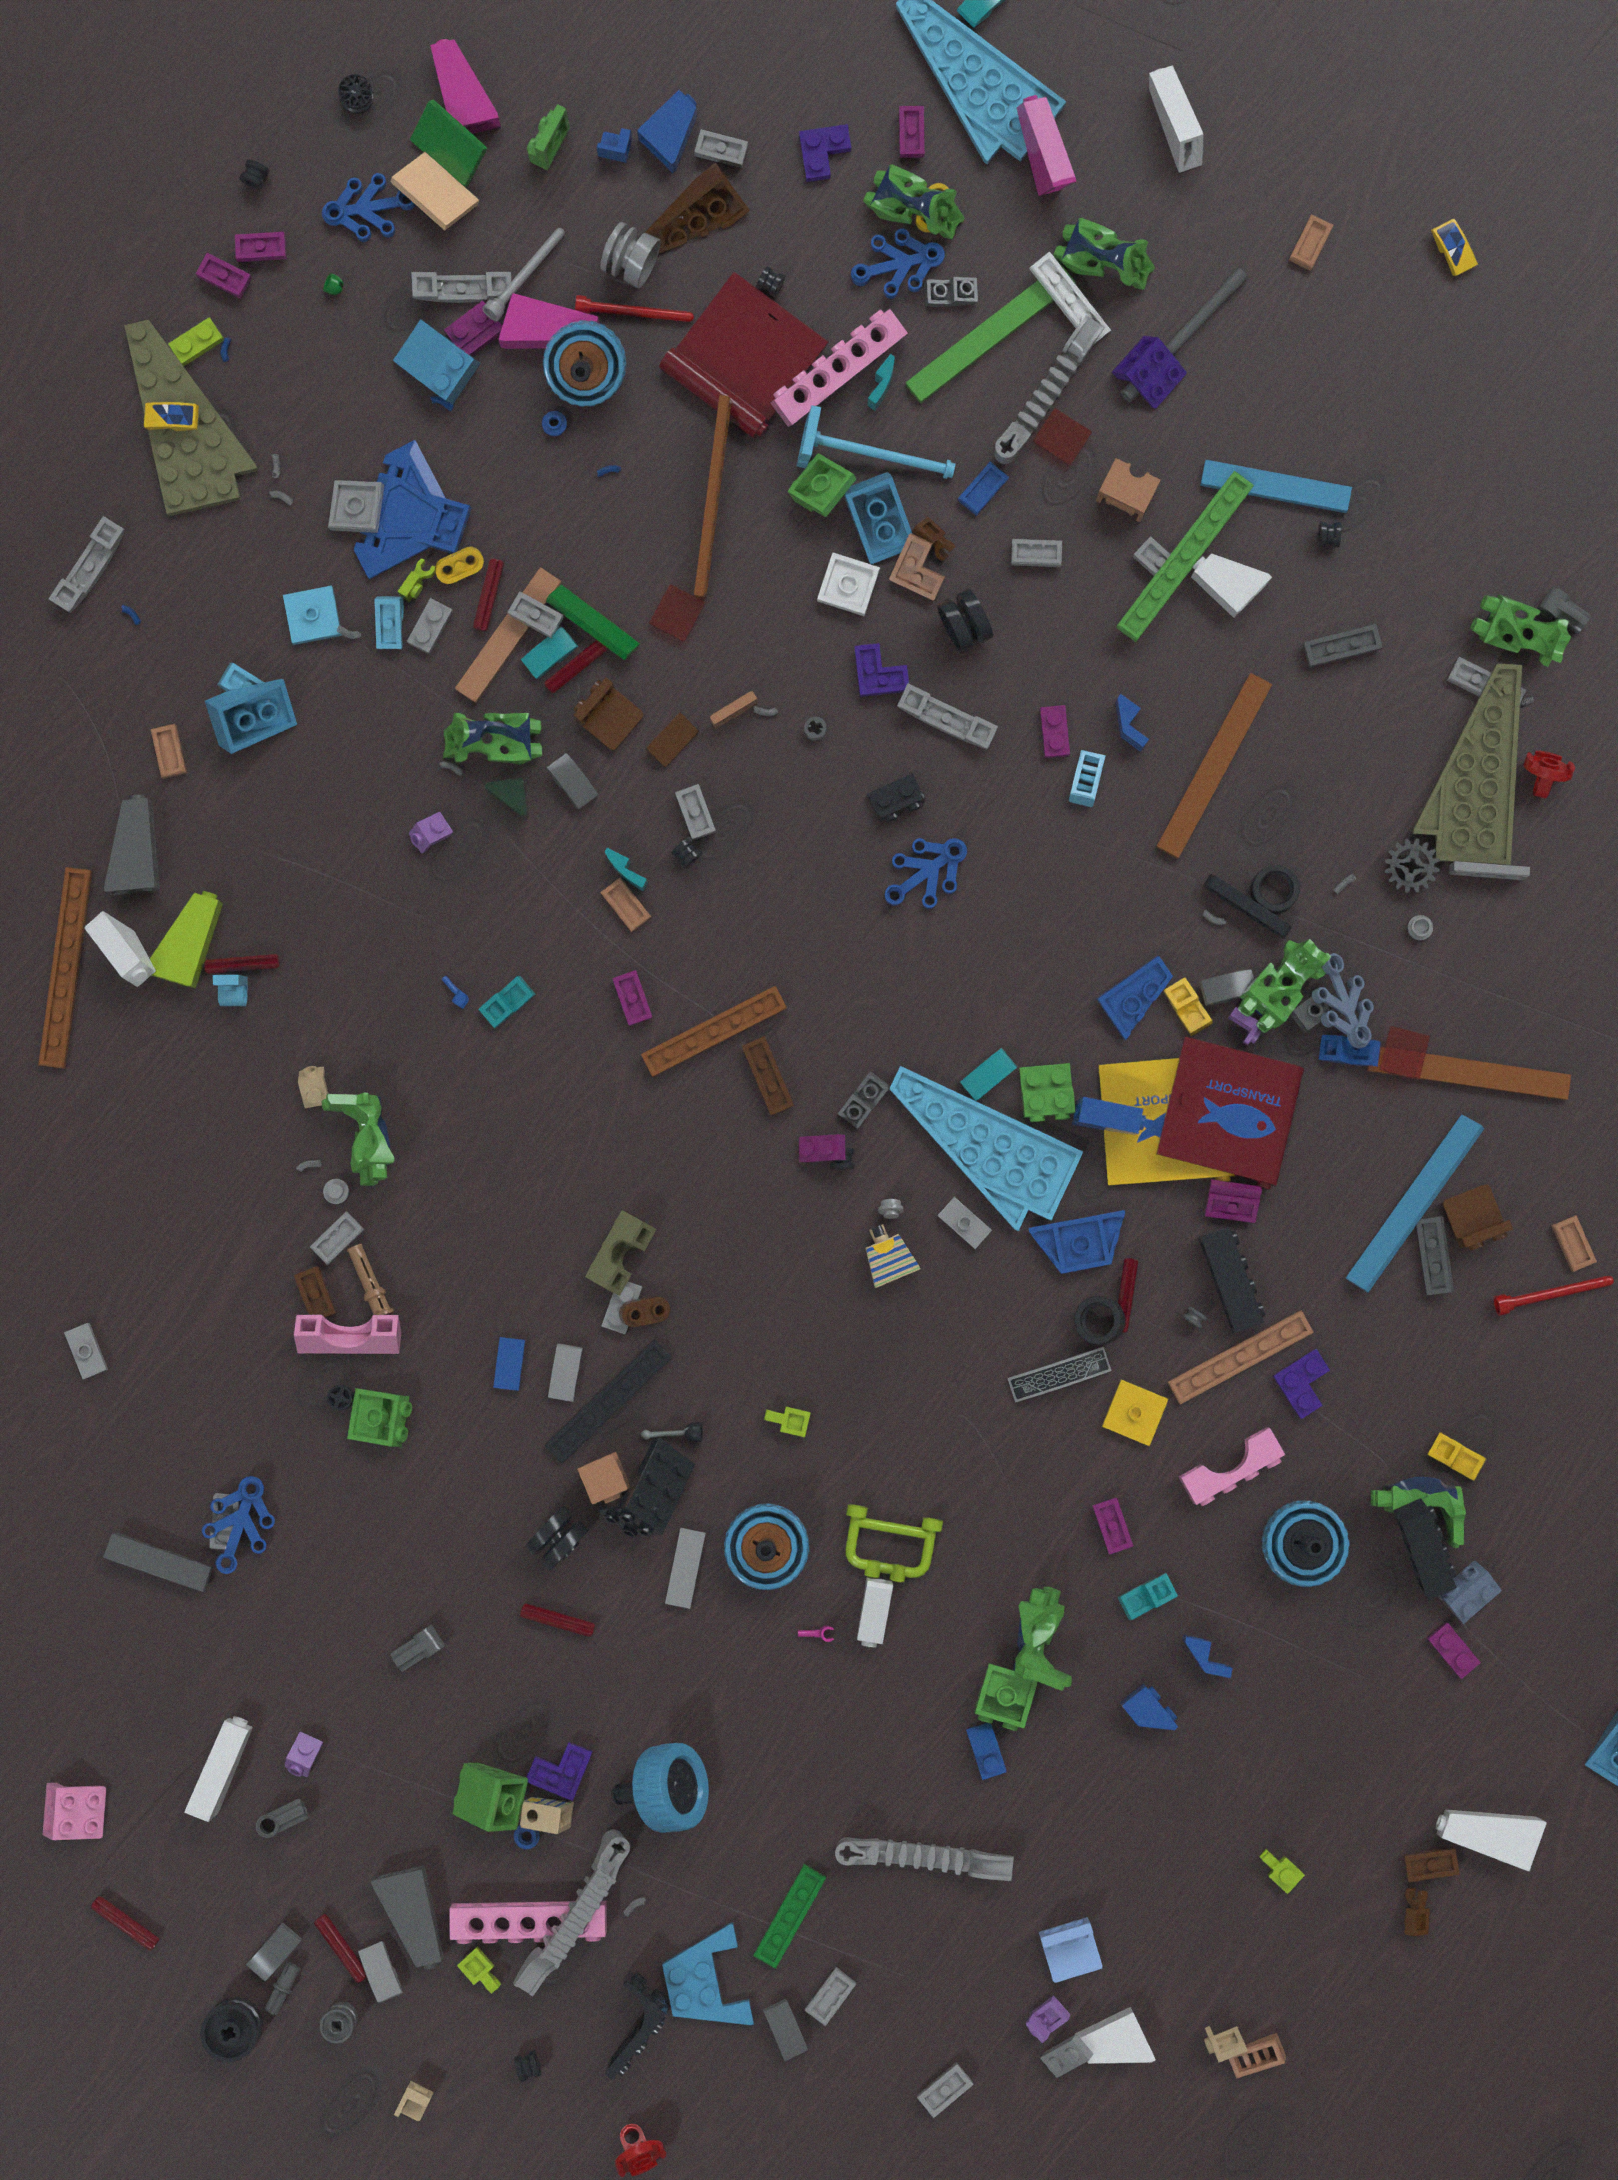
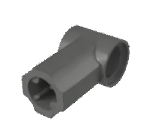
M1556 587L1550 588L1537 607L1540 610V614L1547 619L1553 621L1557 619L1568 620L1567 627L1577 634L1581 632L1591 617V614L1571 602L1570 597Z
M431 1624L414 1635L412 1640L394 1650L391 1656L397 1668L403 1672L424 1657H430L445 1647V1644Z
M301 1798L261 1816L256 1822L257 1833L263 1838H270L309 1819L307 1809ZM270 1818L275 1822L274 1831L268 1832L263 1828L264 1819Z

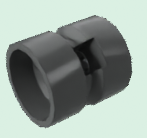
M341 2001L329 2007L320 2021V2032L325 2040L338 2044L346 2041L351 2036L359 2019L354 2006L348 2002Z

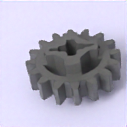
M1417 838L1414 844H1411L1409 839H1405V846L1396 843L1398 850L1396 852L1389 850L1390 855L1393 857L1392 859H1385V862L1390 864V868L1386 869L1385 873H1392L1393 876L1390 877L1389 882L1396 880L1398 882L1396 885L1397 889L1404 885L1405 892L1408 893L1410 888L1414 887L1417 893L1420 890V885L1427 889L1429 887L1427 881L1436 880L1432 873L1440 871L1439 868L1434 867V863L1439 862L1440 859L1432 857L1436 852L1435 849L1427 850L1428 842L1421 846ZM1411 849L1410 855L1405 859L1397 858L1404 850ZM1420 850L1428 857L1429 864L1423 863L1420 859ZM1411 858L1416 859V864L1425 868L1414 869L1413 873L1409 872V867L1400 863L1410 862ZM1395 867L1403 870L1405 881L1398 876ZM1420 872L1428 873L1422 880L1414 882L1415 876Z

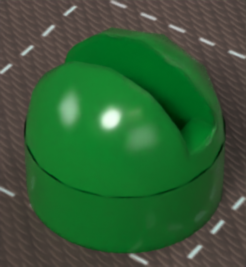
M329 273L325 280L323 291L331 295H338L343 290L344 282L339 276Z

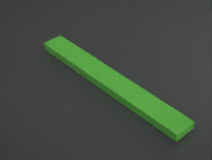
M1060 263L1061 267H1062V268L1064 269V271L1068 274V276L1071 278V280H1072L1074 283H1076L1075 280L1071 277V275L1067 272V270H1066V269L1062 266V264ZM1036 281L914 375L905 385L919 403H923L1054 300L1041 283Z
M1233 471L1116 627L1133 641H1138L1254 487L1251 482L1236 471Z

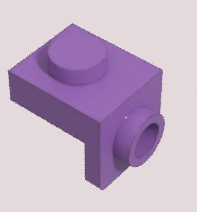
M438 812L417 822L409 832L413 845L421 853H424L430 846L450 837L453 831L441 812Z
M1235 1007L1229 1014L1228 1019L1248 1031L1241 1043L1242 1045L1247 1046L1250 1042L1254 1044L1262 1032L1256 1025L1258 1020L1253 1018V1013L1247 1017Z
M299 1732L286 1757L285 1767L295 1776L300 1777L303 1775L308 1777L323 1742Z
M1053 1995L1031 2012L1026 2026L1030 2033L1043 2043L1048 2039L1050 2033L1067 2022L1071 2015Z

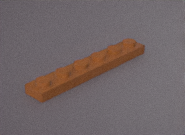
M776 986L642 1053L641 1056L652 1077H655L786 1010L787 1007Z

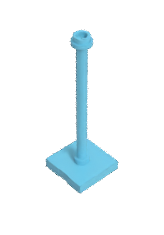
M811 405L805 422L797 467L806 468L812 455L813 446L823 445L943 473V478L945 479L953 477L955 463H951V460H947L945 464L820 435L821 432L817 431L821 407Z

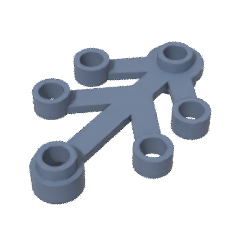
M1332 953L1330 954L1331 958L1321 968L1330 976L1338 998L1331 995L1325 987L1313 990L1312 998L1315 1003L1321 1004L1325 1002L1346 1017L1347 1022L1338 1018L1337 1013L1331 1010L1322 1014L1321 1022L1325 1027L1334 1026L1347 1034L1350 1044L1360 1049L1367 1046L1371 1040V1031L1367 1027V1022L1374 1006L1369 999H1363L1358 1002L1361 989L1365 985L1363 978L1359 975L1348 979L1347 986L1350 992L1349 995L1347 994L1339 974L1344 968L1343 959L1340 955ZM1355 1009H1357L1359 1013L1358 1020L1355 1015Z

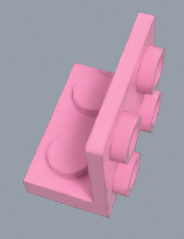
M47 1783L43 1835L51 1840L102 1838L106 1787H64L58 1783Z

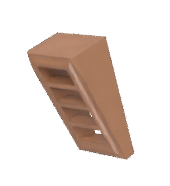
M1275 2033L1247 2044V2052L1229 2058L1237 2079L1284 2064L1286 2054L1278 2034ZM1272 2046L1276 2055L1272 2056L1268 2047ZM1258 2050H1263L1266 2059H1261ZM1252 2052L1256 2063H1251L1248 2053ZM1239 2056L1243 2057L1246 2064L1245 2068H1242L1238 2059Z

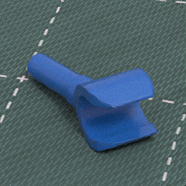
M444 976L442 981L455 994L451 1001L463 1009L468 1003L469 997L459 990L447 976Z

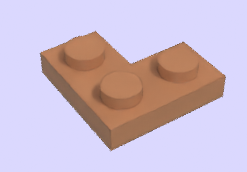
M910 533L889 580L934 601L945 576L923 567L933 543Z

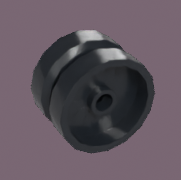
M969 588L957 594V605L950 599L937 604L938 614L952 643L961 654L973 648V637L980 643L993 638V631L989 620L977 597Z
M564 1505L525 1545L533 1555L539 1554L546 1546L550 1548L541 1559V1563L549 1571L561 1559L564 1561L580 1544L579 1541L589 1531L581 1521L575 1522L568 1530L564 1528L573 1516Z
M240 1997L227 1998L215 2005L202 2022L200 2031L202 2046L208 2055L217 2061L228 2063L239 2061L248 2055L262 2036L264 2024L261 2012L254 2003Z

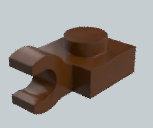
M929 517L918 523L912 530L916 536L933 543L932 546L935 548V554L941 561L949 557L944 548L948 552L955 549L954 543L944 537L946 532Z
M1407 1888L1405 1896L1411 1908H1406L1404 1918L1405 1935H1428L1430 1908L1425 1907L1428 1898L1427 1890H1419L1418 1898H1416V1888Z

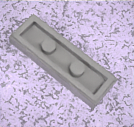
M1458 657L1447 681L1480 696L1491 672ZM1521 688L1520 702L1526 692L1523 688Z
M1454 861L1449 865V874L1524 880L1530 876V867Z
M680 1528L665 1604L690 1609L706 1532Z

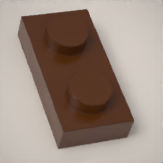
M319 1266L294 1275L309 1315H323L326 1318L337 1313Z
M1454 1847L1403 1855L1408 1882L1460 1875L1456 1849Z

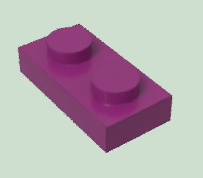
M899 106L900 158L924 157V106Z
M285 233L236 234L235 252L237 262L287 259Z
M206 253L195 273L198 278L239 299L242 298L252 279V276L247 272L209 253Z
M1065 705L1040 707L1044 758L1070 756Z
M635 970L612 978L628 1025L632 1026L652 1019L653 1017L637 971Z
M845 1135L799 1137V1162L845 1160Z
M1117 1497L1092 1505L1108 1554L1110 1555L1133 1547Z
M1447 1622L1427 1637V1640L1460 1679L1464 1678L1481 1663Z

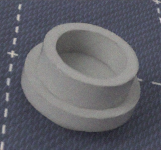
M1424 915L1414 916L1408 923V933L1416 940H1425L1433 932L1432 921Z
M332 1179L325 1184L323 1194L328 1202L340 1204L347 1199L349 1188L343 1180Z
M897 1199L882 1200L881 1206L878 1207V1213L887 1219L897 1218L899 1214L904 1212L901 1201Z

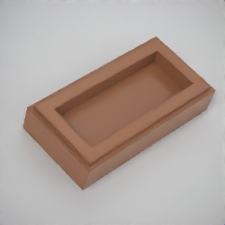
M1311 214L1289 261L1311 271L1333 224Z
M750 691L712 714L710 721L713 727L717 729L758 704L757 697L753 691Z
M171 724L151 729L161 778L165 779L186 774L187 769L177 725Z
M618 878L600 892L631 932L651 918L650 914L621 878Z
M1576 1215L1551 1225L1572 1272L1597 1262Z

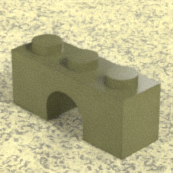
M622 1210L585 1277L620 1296L632 1275L623 1267L625 1253L631 1248H639L645 1251L657 1229Z

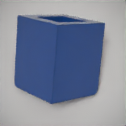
M621 128L620 135L603 132L601 143L597 144L598 156L627 163L632 143L631 130Z

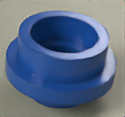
M551 411L543 417L542 427L548 435L559 436L566 430L567 421L562 413ZM551 420H558L557 426L553 427L550 425Z
M520 1825L514 1832V1841L522 1849L535 1847L540 1838L539 1831L522 1828ZM523 1832H530L532 1838L525 1840L522 1836Z

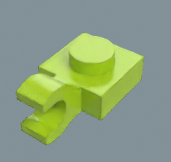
M422 558L417 562L415 570L411 571L398 590L399 595L407 602L419 596L423 589V579H428L435 575V566L433 565L429 571L422 570L426 563Z
M786 1406L784 1414L766 1409L764 1420L781 1424L780 1432L805 1437L811 1412Z
M1267 1849L1259 1856L1271 1868L1267 1875L1287 1894L1305 1876L1285 1856L1278 1861Z
M478 1946L457 1965L473 1985L480 1980L491 1994L501 1985L500 1981L489 1972L494 1967L493 1963Z

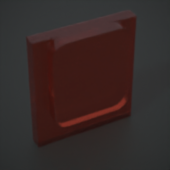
M1054 408L1033 442L1071 466L1092 434V431Z
M670 584L649 624L685 642L705 602Z
M1390 1026L1379 1070L1419 1080L1430 1036Z

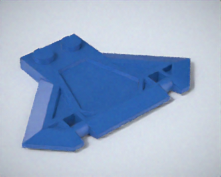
M416 440L385 455L383 464L388 465L389 469L387 474L379 473L377 482L384 484L378 533L360 532L366 535L364 544L356 542L354 551L369 579L430 547L451 554L458 551L472 508L469 505L445 498ZM399 469L403 470L401 478L397 477ZM376 539L380 540L378 548L374 547Z

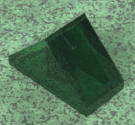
M523 778L486 783L484 786L486 791L525 820L529 818Z

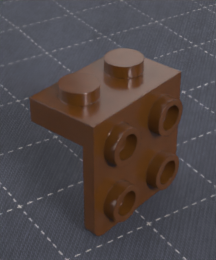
M605 677L602 682L598 680L590 689L592 694L586 701L582 699L575 706L573 716L577 723L608 749L614 751L643 719L644 714L618 692L614 684Z
M1487 1184L1445 1199L1442 1203L1459 1248L1469 1247L1471 1251L1484 1246V1240L1492 1238L1494 1242L1508 1237L1507 1231L1513 1230L1510 1220H1503L1492 1190Z

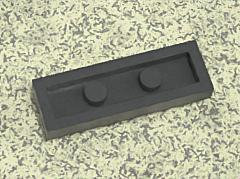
M1376 624L1306 641L1302 644L1309 668L1367 654L1383 648Z
M1443 1216L1420 1219L1417 1223V1232L1427 1295L1454 1292Z

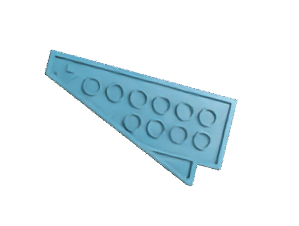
M898 0L896 2V9L984 163L988 164L1001 147L1021 162L1028 152L1016 107L1021 105L1023 99L1029 96L1037 95L1038 99L1047 97L1055 119L1066 106V101L934 1Z
M900 1066L889 1090L1011 1227L1019 1231L1028 1210L1051 1221L1083 1151Z

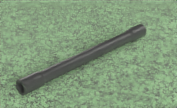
M1236 268L1216 293L1167 343L1166 347L1172 355L1246 281L1248 276L1242 269ZM1129 382L1121 390L1120 394L1125 400L1132 402L1139 392Z

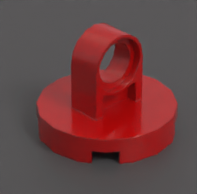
M1536 751L1535 755L1528 752L1523 765L1529 772L1537 776L1533 788V796L1546 799L1553 781L1565 782L1571 780L1575 770L1574 764L1571 761L1568 762V765L1561 762L1562 756L1551 752Z
M628 2124L622 2128L620 2140L624 2152L615 2160L616 2170L621 2177H625L626 2172H630L631 2176L645 2173L658 2165L656 2160L659 2157L662 2159L666 2157L663 2143L660 2140L646 2141L643 2131L638 2125ZM631 2131L639 2134L638 2141L633 2144L625 2141V2136Z

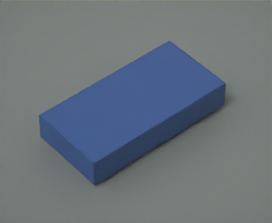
M989 462L960 495L958 501L977 516L1008 481L1009 477L992 462Z
M500 1337L493 1388L519 1391L526 1340Z

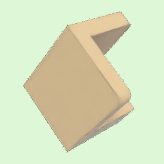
M410 2081L394 2115L399 2117L400 2113L416 2121H420L434 2092Z

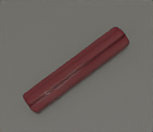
M493 558L489 561L473 627L479 631L488 630L504 562L499 559Z
M596 640L544 683L545 687L549 692L555 693L606 652L608 648Z
M277 954L205 960L204 968L208 974L278 968L280 961Z
M1125 1258L1118 1297V1304L1123 1309L1126 1319L1125 1328L1122 1333L1128 1331L1138 1260L1133 1258Z
M523 1604L520 1612L522 1618L587 1637L593 1635L595 1628L594 1623L530 1604Z
M99 1896L94 1900L91 1905L92 1910L147 1950L151 1951L154 1949L159 1941L157 1936L103 1897Z
M326 1914L318 1917L314 1925L355 1982L363 1981L367 1975L362 1963Z

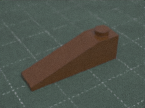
M714 163L681 193L645 233L660 239L659 253L683 245L687 240L699 235L701 237L706 236L710 231L722 227L724 229L729 227L748 213L750 209L719 166Z

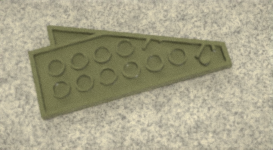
M145 320L124 325L144 415L145 403L179 402L199 405L197 430L174 431L171 428L148 430L167 515L173 516L241 500L236 476L258 471L254 461L151 322Z
M1496 664L1412 830V835L1435 836L1434 849L1436 852L1434 853V858H1439L1440 861L1511 865L1522 665Z

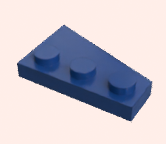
M1156 956L1096 998L1124 1040L1129 1037L1133 1028L1140 1022L1147 1009L1157 999L1173 975L1160 956Z

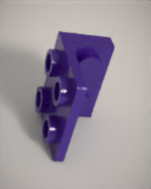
M1143 336L1112 371L1117 379L1130 381L1152 408H1157L1187 373L1158 337Z

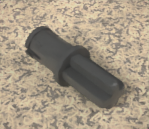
M291 1962L285 1963L277 1982L273 1983L275 1988L265 2006V2011L272 2015L279 2013L287 1995L292 1993L291 1988L301 1970L300 1967Z

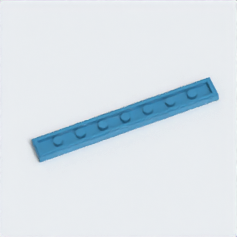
M1464 1115L1459 1117L1346 1277L1348 1281L1366 1292L1371 1290L1483 1132L1484 1128L1482 1125Z

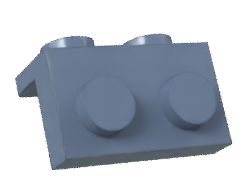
M1473 1561L1453 1578L1456 1588L1439 1597L1464 1624L1502 1590L1489 1572L1479 1563Z

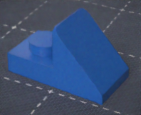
M984 1723L966 1729L982 1780L1006 1773L1007 1771L991 1723Z

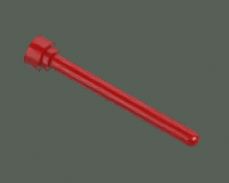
M576 295L575 310L587 314L598 312L691 322L694 319V315L691 312L591 302V299H587V296Z
M1604 1276L1516 1297L1501 1294L1493 1297L1494 1307L1497 1315L1501 1316L1509 1314L1510 1311L1514 1310V1307L1610 1286L1614 1283V1279L1612 1276Z

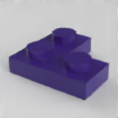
M848 124L799 131L806 182L831 179L828 155L851 152Z
M879 643L854 646L860 697L904 692L909 683L907 665L882 668Z
M1313 1349L1273 1375V1378L1299 1419L1304 1418L1323 1406L1309 1383L1330 1371L1317 1349Z
M569 1742L560 1765L535 1756L527 1776L528 1783L573 1801L593 1751Z

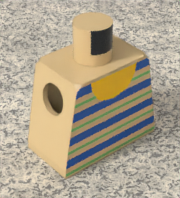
M883 1224L869 1230L875 1244L867 1247L866 1253L875 1288L920 1270L918 1263L899 1234L889 1238Z
M531 1797L523 1802L519 1818L521 1819L520 1827L559 1834L571 1828L574 1802Z

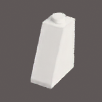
M1210 554L1207 559L1201 557L1193 566L1195 571L1191 576L1233 618L1247 606L1272 578L1268 573L1214 554Z
M102 911L85 926L88 934L120 976L138 987L156 971L135 931L109 914Z
M866 1578L857 1640L862 1641L861 1645L877 1647V1643L883 1644L893 1583L890 1580Z
M1131 2007L1075 2033L1093 2053V2056L1087 2061L1088 2064L1147 2063L1155 2061V2057Z

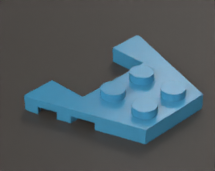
M733 1922L663 1962L662 1966L673 2016L744 2025L754 2024L749 1999L722 2004L712 1953L738 1947Z

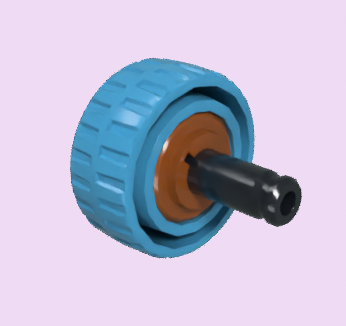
M592 320L574 321L561 327L550 338L543 356V372L554 394H557L563 401H567L571 405H578L579 407L595 406L612 397L621 386L626 372L625 350L620 339L605 325Z
M759 1504L745 1509L732 1521L725 1536L724 1553L727 1564L737 1579L749 1587L759 1590H773L791 1583L802 1572L809 1555V1539L803 1523L793 1512L775 1504Z

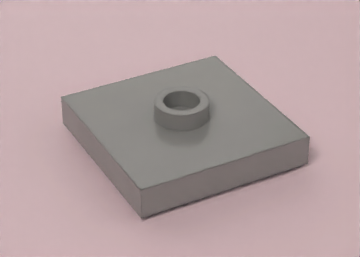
M335 480L328 528L331 531L378 533L384 484L382 482Z

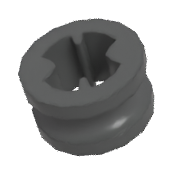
M814 716L806 721L804 732L808 739L818 741L825 736L827 726L822 718ZM812 723H815L816 726H822L820 734L816 735L815 732H809L808 729H811Z
M1188 1306V1313L1183 1314L1182 1317L1201 1329L1203 1327L1201 1323L1207 1321L1208 1318L1196 1309Z

